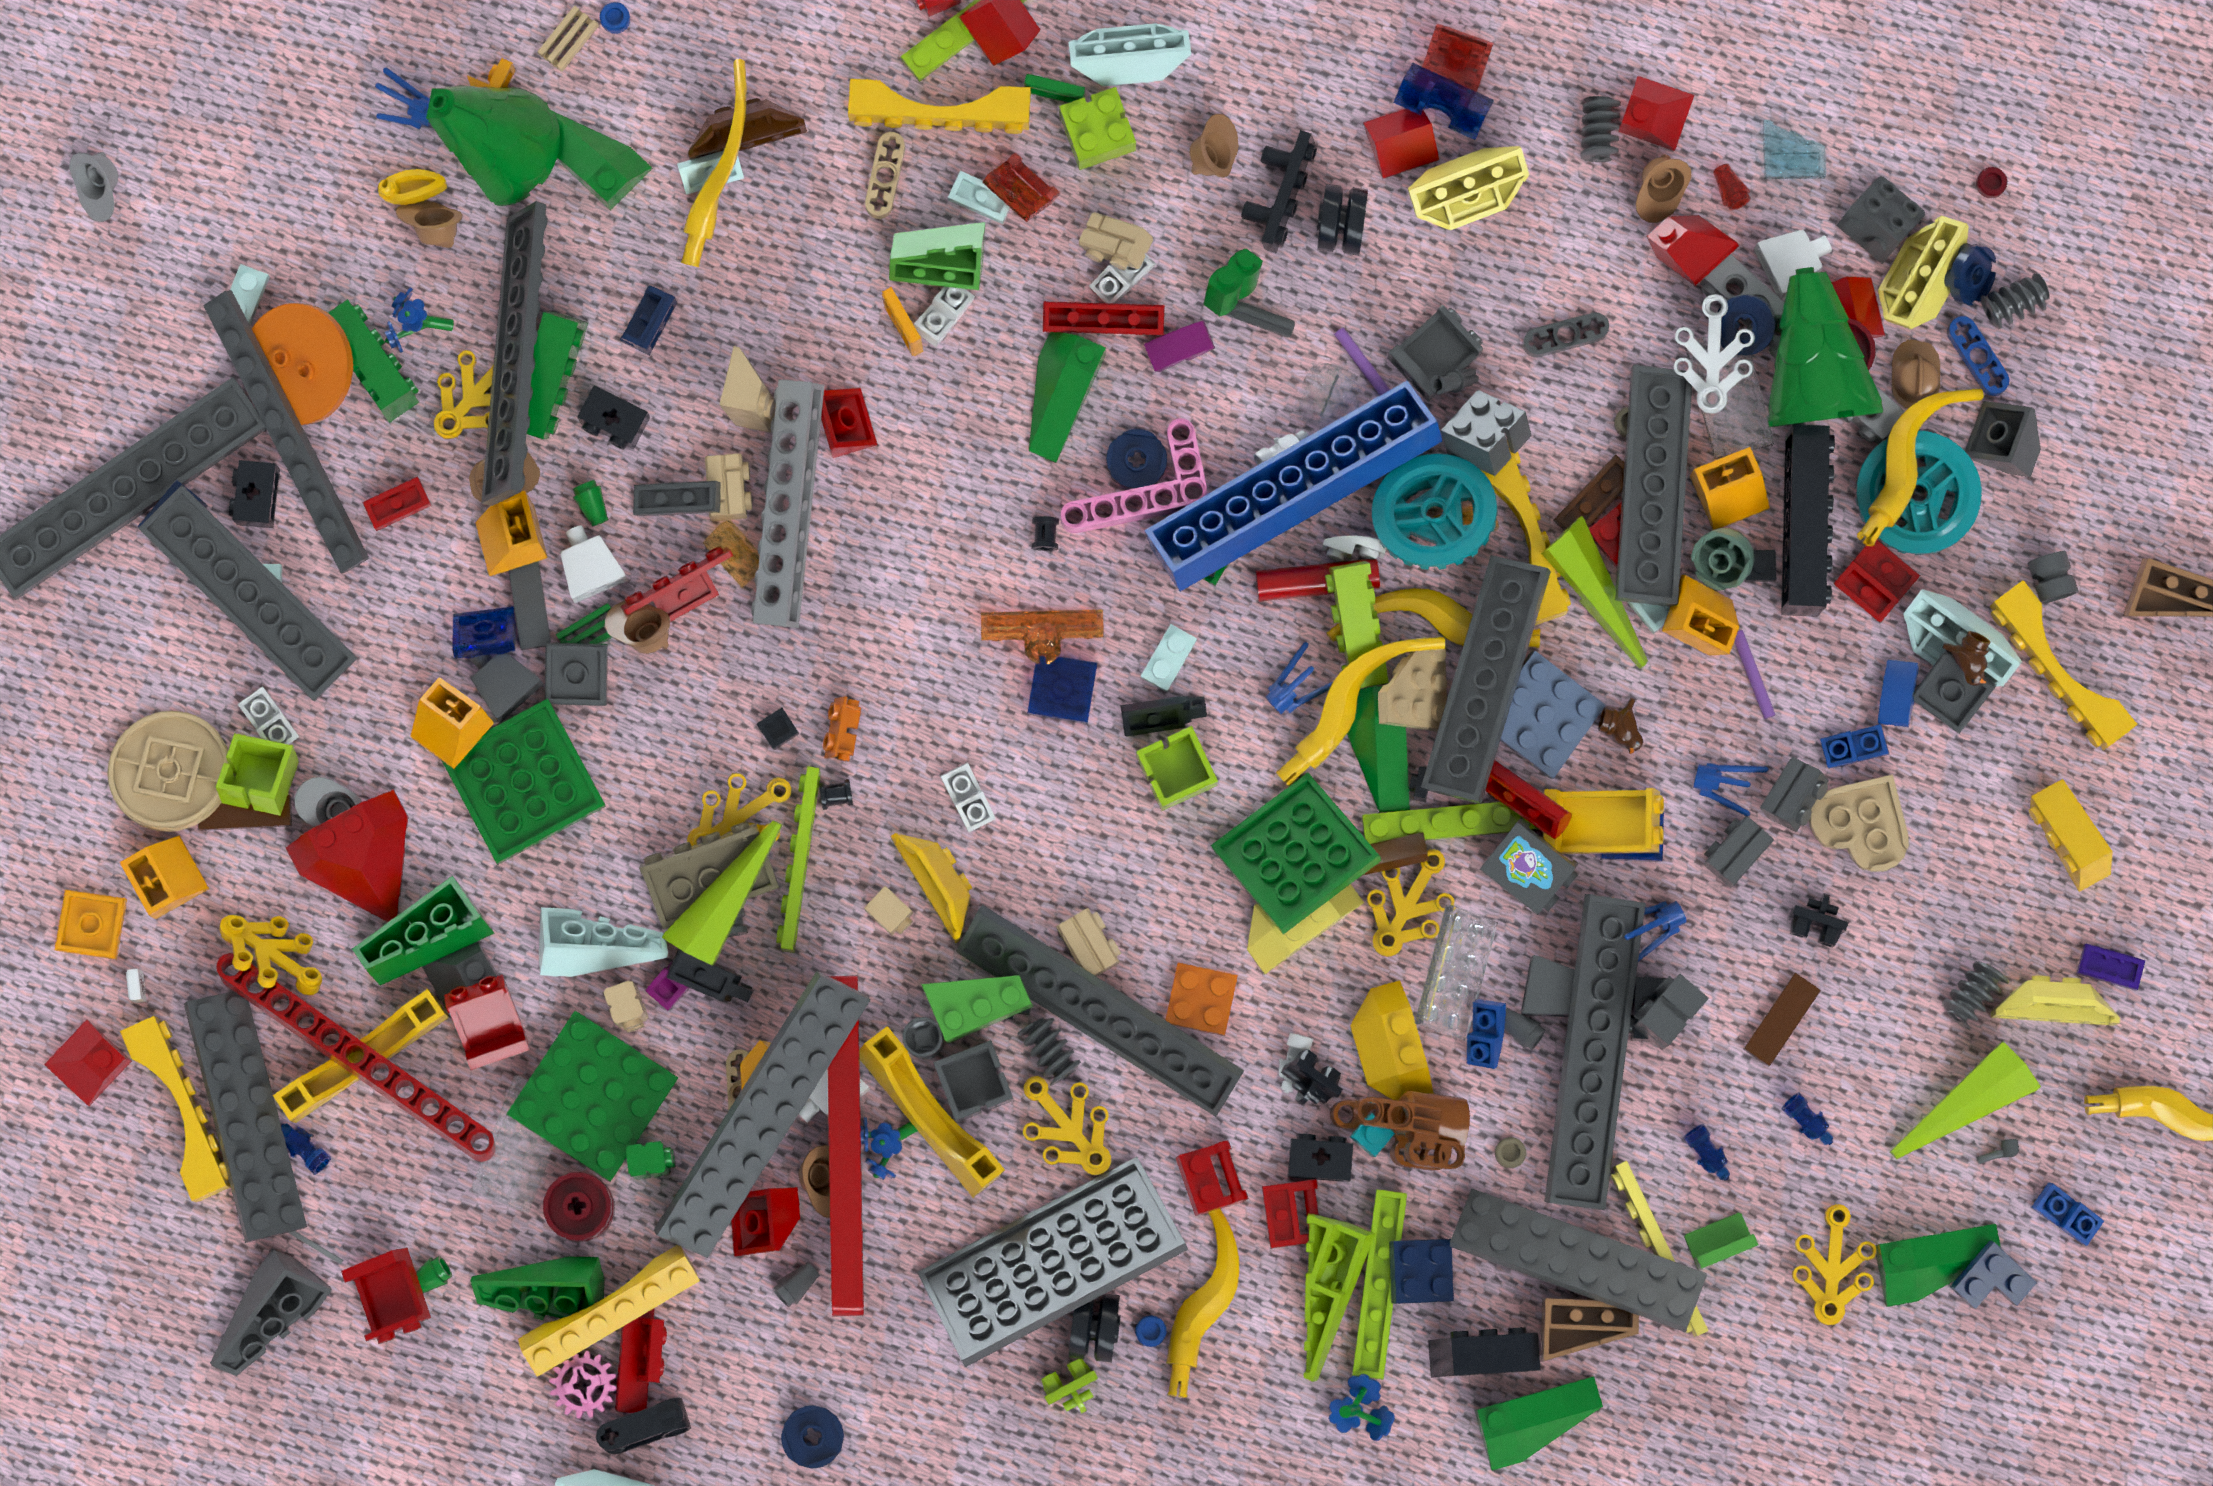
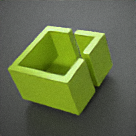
M1116 87L1090 95V102L1088 103L1084 97L1059 106V116L1079 170L1136 151V140L1128 118L1125 117V110Z
M1192 726L1168 736L1166 741L1168 748L1164 749L1163 742L1160 740L1136 751V758L1147 781L1153 779L1150 782V788L1161 811L1208 791L1218 784L1215 773Z
M234 733L226 756L228 763L223 764L216 784V790L221 802L247 809L251 803L256 811L281 816L299 764L294 746Z

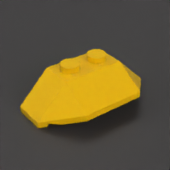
M898 833L891 835V840L955 943L961 941L971 900L968 891L972 889V886L964 873L958 875L952 865L956 863V860L948 847L941 849L940 845L936 842Z
M1401 981L1370 988L1350 1025L1367 1085L1386 1097L1398 1101L1409 1090L1434 1094L1424 1050L1411 1006Z

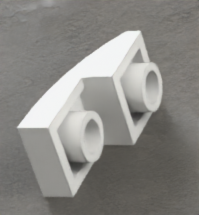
M1145 253V259L1140 269L1127 266L1126 270H1121L1109 264L1089 287L1105 303L1116 304L1156 263Z
M943 287L934 297L928 309L914 323L917 332L922 338L934 347H937L970 306L975 296L966 289Z
M1365 536L1327 538L1324 540L1322 550L1327 552V557L1337 561H1344V558L1351 560L1354 549L1360 550L1359 555L1367 559L1384 558L1386 548H1383L1379 539Z
M263 686L238 703V706L262 739L290 744L299 737Z
M968 763L940 776L968 833L996 819Z

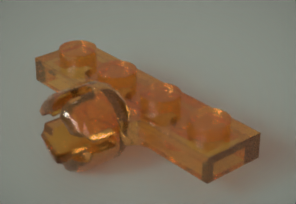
M1103 609L981 612V641L1023 640L1025 655L1036 664H1040V656H1046V664L1055 661L1061 653V641L1063 639L1104 638Z

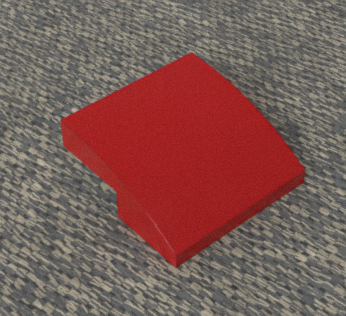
M1877 539L1873 546L1866 545L1833 584L1881 623L1921 575Z

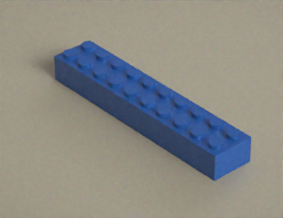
M1406 380L1145 529L1144 531L1151 549L1181 592L1441 443L1443 440L1438 422L1409 381Z

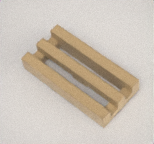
M574 5L537 51L538 55L563 72L599 27V24L595 20L590 19L587 14L582 13ZM576 17H578L579 19L577 20V22L573 25V27L569 30V32L565 35V37L549 55V50L553 47V45L557 42V40L561 37V35L565 32V30L569 27L573 20ZM586 23L588 27L584 30V32L580 35V37L576 40V42L572 45V47L568 50V52L564 55L560 62L556 60L557 57L561 54V52L565 49V47L569 44V42L573 39V37L577 34V32L581 29V27Z

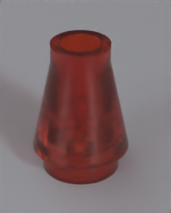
M1723 164L1713 171L1724 206H1728L1729 210H1737L1751 200L1749 188L1735 174L1729 164Z

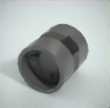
M2066 551L2047 554L2028 562L2032 579L2039 582L2035 588L2042 604L2064 599L2079 592L2074 576L2068 574L2071 565Z
M918 1017L911 1020L903 1031L904 1046L914 1057L928 1060L937 1057L943 1051L945 1038L939 1025L934 1020L927 1017Z

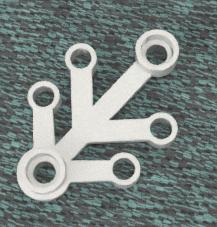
M1713 294L1706 297L1702 304L1703 313L1709 317L1708 352L1694 338L1692 329L1681 327L1675 333L1676 342L1684 345L1707 370L1705 382L1693 370V363L1690 359L1685 357L1679 358L1674 363L1676 374L1683 376L1698 392V406L1706 413L1720 412L1727 404V392L1742 378L1751 376L1754 371L1751 361L1746 359L1739 360L1735 364L1734 371L1719 383L1720 369L1744 347L1751 346L1755 341V335L1749 329H1742L1737 332L1735 339L1720 352L1721 320L1727 313L1728 303L1723 296ZM1713 301L1721 303V310L1717 313L1711 310ZM1683 330L1690 334L1687 342H1682L1679 338ZM1743 332H1747L1751 337L1747 344H1743L1740 341V335ZM1681 361L1688 363L1689 368L1685 373L1678 369ZM1741 363H1746L1749 366V372L1745 375L1739 372ZM1711 392L1716 393L1718 396L1715 404H1711L1707 400V396Z

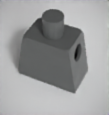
M480 647L469 657V660L479 669L471 677V680L500 723L544 685L538 676L504 650L492 657L483 647Z
M1533 955L1530 959L1521 1014L1524 1016L1569 1017L1575 970Z

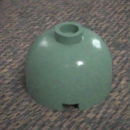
M1717 528L1703 535L1694 545L1691 561H1694V566L1697 570L1695 574L1700 581L1715 590H1725L1726 588L1739 586L1749 576L1755 561L1754 549L1749 540L1739 531L1731 528Z

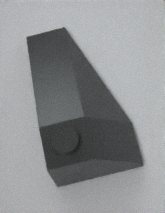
M272 1249L254 1273L210 1364L215 1368L237 1376L266 1353L265 1345L279 1335L284 1339L291 1333L288 1329L289 1326L301 1317L306 1321L314 1315L332 1291L331 1287L297 1259Z

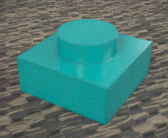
M1369 1113L1365 1119L1372 1120L1375 1115ZM1360 1124L1351 1134L1350 1138L1370 1156L1376 1157L1395 1133L1391 1129Z

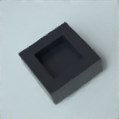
M1754 550V565L1745 582H1775L1777 580L1776 551Z
M782 707L757 723L758 728L773 750L799 735L798 730Z
M1420 766L1418 774L1412 773L1409 791L1414 792L1415 801L1426 803L1428 791L1421 788L1426 767Z

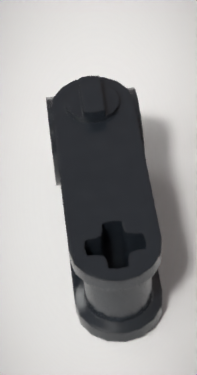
M679 1397L665 1400L653 1407L609 1421L601 1425L597 1430L596 1441L606 1452L616 1455L664 1438L683 1434L691 1429L683 1399ZM611 1432H614L616 1435H618V1437L615 1438V1444L611 1445L607 1441L611 1438Z

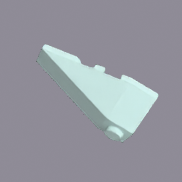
M541 907L539 936L540 975L572 977L664 959L668 956L667 941L662 938L664 934L662 932L632 924L622 929L609 924L610 919L600 916L598 922L581 918L582 911Z

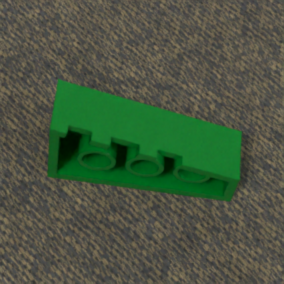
M451 876L357 944L352 950L365 970L381 986L495 933L467 892Z

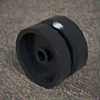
M1326 184L1323 203H1320L1317 231H1319L1317 250L1333 252L1336 248L1338 234H1343L1342 250L1344 254L1359 256L1368 189L1353 187L1349 191L1347 206L1342 205V187Z
M1105 1293L1101 1297L1099 1312L1093 1311L1094 1300L1074 1310L1068 1357L1084 1359L1088 1355L1090 1340L1095 1341L1094 1357L1096 1361L1112 1363L1114 1343L1118 1342L1121 1315H1118L1120 1295Z

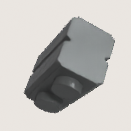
M1791 757L1760 806V809L1770 820L1797 832L1801 825H1806L1810 820L1811 809L1817 799L1821 800L1825 796L1829 780L1819 769L1795 757Z
M1745 816L1741 821L1735 818L1724 831L1728 835L1721 844L1715 841L1704 853L1708 857L1704 862V866L1730 888L1739 881L1774 841L1767 832L1761 829L1748 816Z

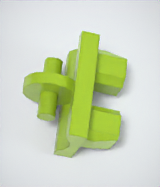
M1077 1359L1067 1365L1074 1378V1381L1063 1386L1056 1371L1041 1380L1044 1391L1047 1394L1045 1399L1048 1405L1071 1394L1073 1398L1062 1403L1066 1412L1078 1406L1082 1414L1087 1411L1083 1403L1094 1396L1090 1389L1080 1394L1076 1390L1097 1380L1098 1377L1094 1370H1090L1083 1359Z

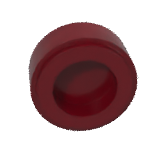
M1996 167L1985 168L1980 172L1976 180L1978 192L1986 198L1999 197L2005 191L2008 184L2006 174Z

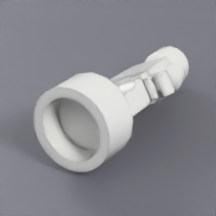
M1301 430L1295 436L1287 434L1282 438H1274L1275 444L1271 448H1262L1253 454V458L1256 464L1259 465L1305 439L1309 434Z
M1290 1032L1287 1041L1289 1048L1286 1060L1279 1059V1076L1286 1079L1283 1080L1281 1089L1284 1090L1283 1092L1289 1093L1293 1091V1081L1281 1073L1284 1065L1294 1061L1300 1052L1306 1049L1310 1050L1313 1042L1312 1038Z

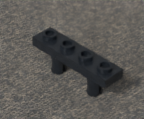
M1300 130L1291 153L1267 145L1263 150L1261 156L1263 164L1284 169L1286 172L1274 206L1269 208L1246 201L1241 217L1242 219L1266 225L1261 242L1267 251L1277 253L1279 245L1283 246L1288 235L1286 225L1289 217L1293 218L1296 213L1298 200L1295 199L1298 190L1304 189L1308 173L1305 172L1308 162L1314 161L1317 152V145L1312 133Z

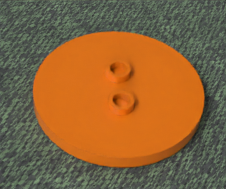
M283 304L266 312L254 324L252 331L300 424H314L326 419L342 404L351 385L353 357L350 343L344 330L329 313L310 304Z

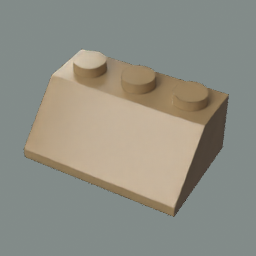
M733 346L719 405L735 426L771 433V422L775 417L776 408L774 398L740 347Z

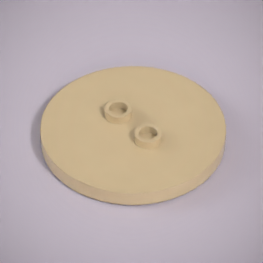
M181 711L153 713L138 720L126 729L113 747L107 771L111 794L123 813L140 826L162 832L190 828L208 818L221 804L216 784L223 764L228 763L226 759L228 748L216 729L196 715Z

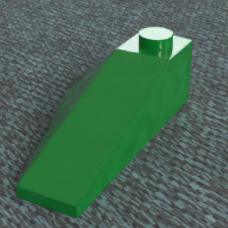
M551 110L556 115L560 129V147L557 161L610 211L653 169L631 147Z
M1063 332L1049 333L1038 357L1029 452L1057 463L1106 356V347L1078 335Z
M1382 686L1360 689L1355 719L1347 735L1379 813L1410 810L1406 727L1379 724L1378 692Z
M1991 1224L1875 1245L1886 1307L1917 1302L1952 1283L1989 1241L1995 1242L2001 1248L1997 1225Z
M568 1256L472 1276L470 1280L477 1304L512 1313L517 1311L518 1308L529 1310L534 1313L535 1319L543 1321L545 1315L561 1319L604 1299L605 1279L599 1257Z
M1593 1376L1474 1410L1491 1470L1523 1462L1599 1410L1603 1405L1595 1377Z

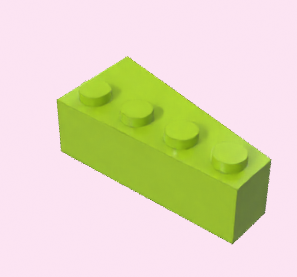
M1366 561L1330 567V575H1325L1328 593H1334L1336 604L1330 605L1333 623H1339L1341 635H1336V642L1339 654H1345L1346 665L1341 666L1342 670L1361 655L1383 645L1382 641L1379 640V635L1381 634L1379 618L1373 606L1376 600L1374 588L1372 587L1371 580L1368 578V574H1371L1370 563ZM1386 662L1372 671L1360 688L1389 683Z

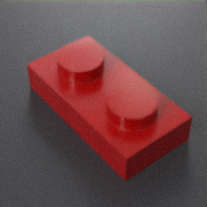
M418 476L362 502L376 531L432 506Z

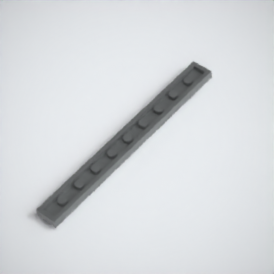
M232 290L224 291L203 306L340 573H346L368 560L369 556Z

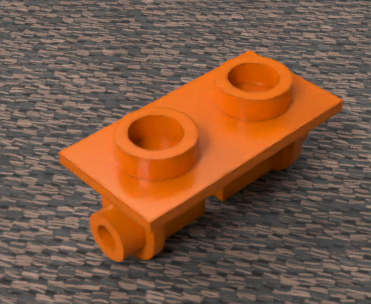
M844 696L835 698L834 702L830 704L828 710V720H831L829 732L825 734L823 739L825 759L838 756L837 760L849 762L850 756H854L857 735L846 733L847 728L858 729L862 709L859 707L860 701L847 700V697Z

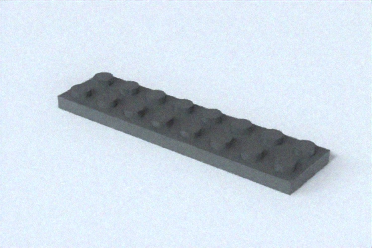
M1633 365L1631 368L1616 601L1667 607L1678 605L1692 385L1683 376L1676 374L1674 369Z
M183 485L138 528L314 702L358 659Z
M1493 555L1490 556L1423 778L1422 789L1478 804L1482 803L1551 573L1548 568Z
M234 991L186 1001L184 1008L245 1243L305 1229L307 1224L275 1100L272 1096L273 1093L249 1002Z
M1475 1189L1470 1191L1450 1240V1247L1685 1333L1707 1277V1273Z

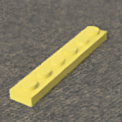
M1625 1161L1614 1166L1615 1173L1611 1175L1617 1190L1619 1192L1624 1190L1628 1202L1625 1203V1207L1631 1219L1637 1218L1642 1230L1638 1231L1645 1248L1651 1246L1655 1255L1675 1262L1628 1162ZM1697 1305L1686 1333L1692 1332L1694 1337L1709 1331Z

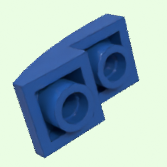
M1887 660L1879 706L1878 724L1909 727L1914 705L1913 694L1919 672L1918 663Z
M1881 724L1820 739L1828 769L1889 755Z
M1477 999L1473 1002V1032L1467 1034L1468 1065L1491 1069L1497 1068L1504 1037L1506 1003Z
M2048 1182L2031 1206L2040 1215L2085 1246L2090 1243L2104 1223L2102 1218L2084 1204L2076 1202L2050 1182Z

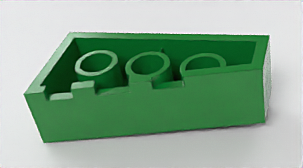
M347 299L328 313L344 330L350 343L353 357V372L388 422H392L417 405L419 401L415 394L419 390L410 377L404 380L398 372L402 366L394 354L390 353L387 355L381 346L385 344V341L375 328L370 331L364 322L368 320V317L359 304L353 307Z
M543 312L537 341L534 345L533 358L535 359V368L531 375L533 394L529 402L528 415L530 417V425L526 434L540 439H549L550 434H555L559 424V418L556 416L559 407L565 403L568 394L566 387L569 378L572 377L575 371L576 358L583 344L589 322L557 312Z

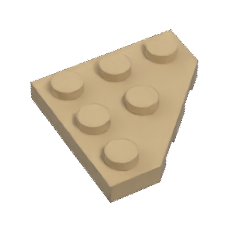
M1445 649L1413 651L1407 657H1403L1392 672L1394 677L1389 684L1383 685L1378 692L1379 724L1438 732L1447 702Z

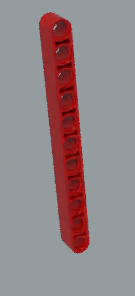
M227 953L219 958L216 969L221 981L228 988L478 1162H485L494 1156L496 1144L492 1133L484 1126L278 982L271 988L264 987L259 993L249 992L250 986L258 982V968L251 964L248 970H239L237 974L227 976L224 973L228 966L233 965L234 954ZM286 999L289 1001V1005L285 1010L278 1011L274 1009V1005L278 1000ZM304 1017L314 1018L313 1024L308 1028L298 1026L300 1020ZM336 1034L339 1036L338 1042L330 1046L323 1043L327 1035ZM355 1051L364 1053V1057L360 1062L351 1063L348 1061L351 1053ZM377 1070H388L389 1074L384 1080L380 1081L373 1078ZM410 1086L414 1089L413 1094L408 1098L398 1096V1092L402 1087ZM428 1104L439 1106L438 1112L432 1116L425 1115L423 1109ZM454 1121H460L464 1124L463 1130L458 1133L449 1132L448 1127ZM478 1139H486L489 1141V1145L485 1150L477 1151L473 1148L474 1142Z
M858 975L829 976L858 991ZM858 1019L828 1067L832 1317L864 1316Z

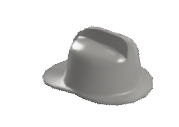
M81 152L73 155L70 160L69 169L83 209L95 221L104 222L110 219L115 206L113 190L118 183L119 177L116 167L106 157L104 152L92 156Z
M324 777L311 778L303 782L297 789L294 798L295 808L299 816L313 827L362 802L352 791Z

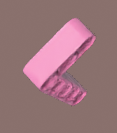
M1178 418L1173 420L1167 429V442L1176 480L1071 501L1065 504L1061 510L1062 527L1070 533H1081L1173 514L1207 495L1206 480L1192 423L1184 418ZM1183 428L1189 433V437L1184 441H1178L1173 437V431ZM1189 457L1194 460L1196 465L1191 470H1184L1178 463L1182 458ZM1189 487H1197L1201 490L1202 495L1198 499H1189L1185 495V490ZM1160 493H1167L1171 496L1172 501L1170 504L1162 506L1156 502L1155 497ZM1130 499H1137L1142 503V508L1139 511L1131 512L1126 508L1125 504ZM1101 505H1107L1113 512L1109 517L1101 518L1096 514V509ZM1077 511L1082 515L1083 519L1080 523L1071 524L1066 520V515L1069 512Z

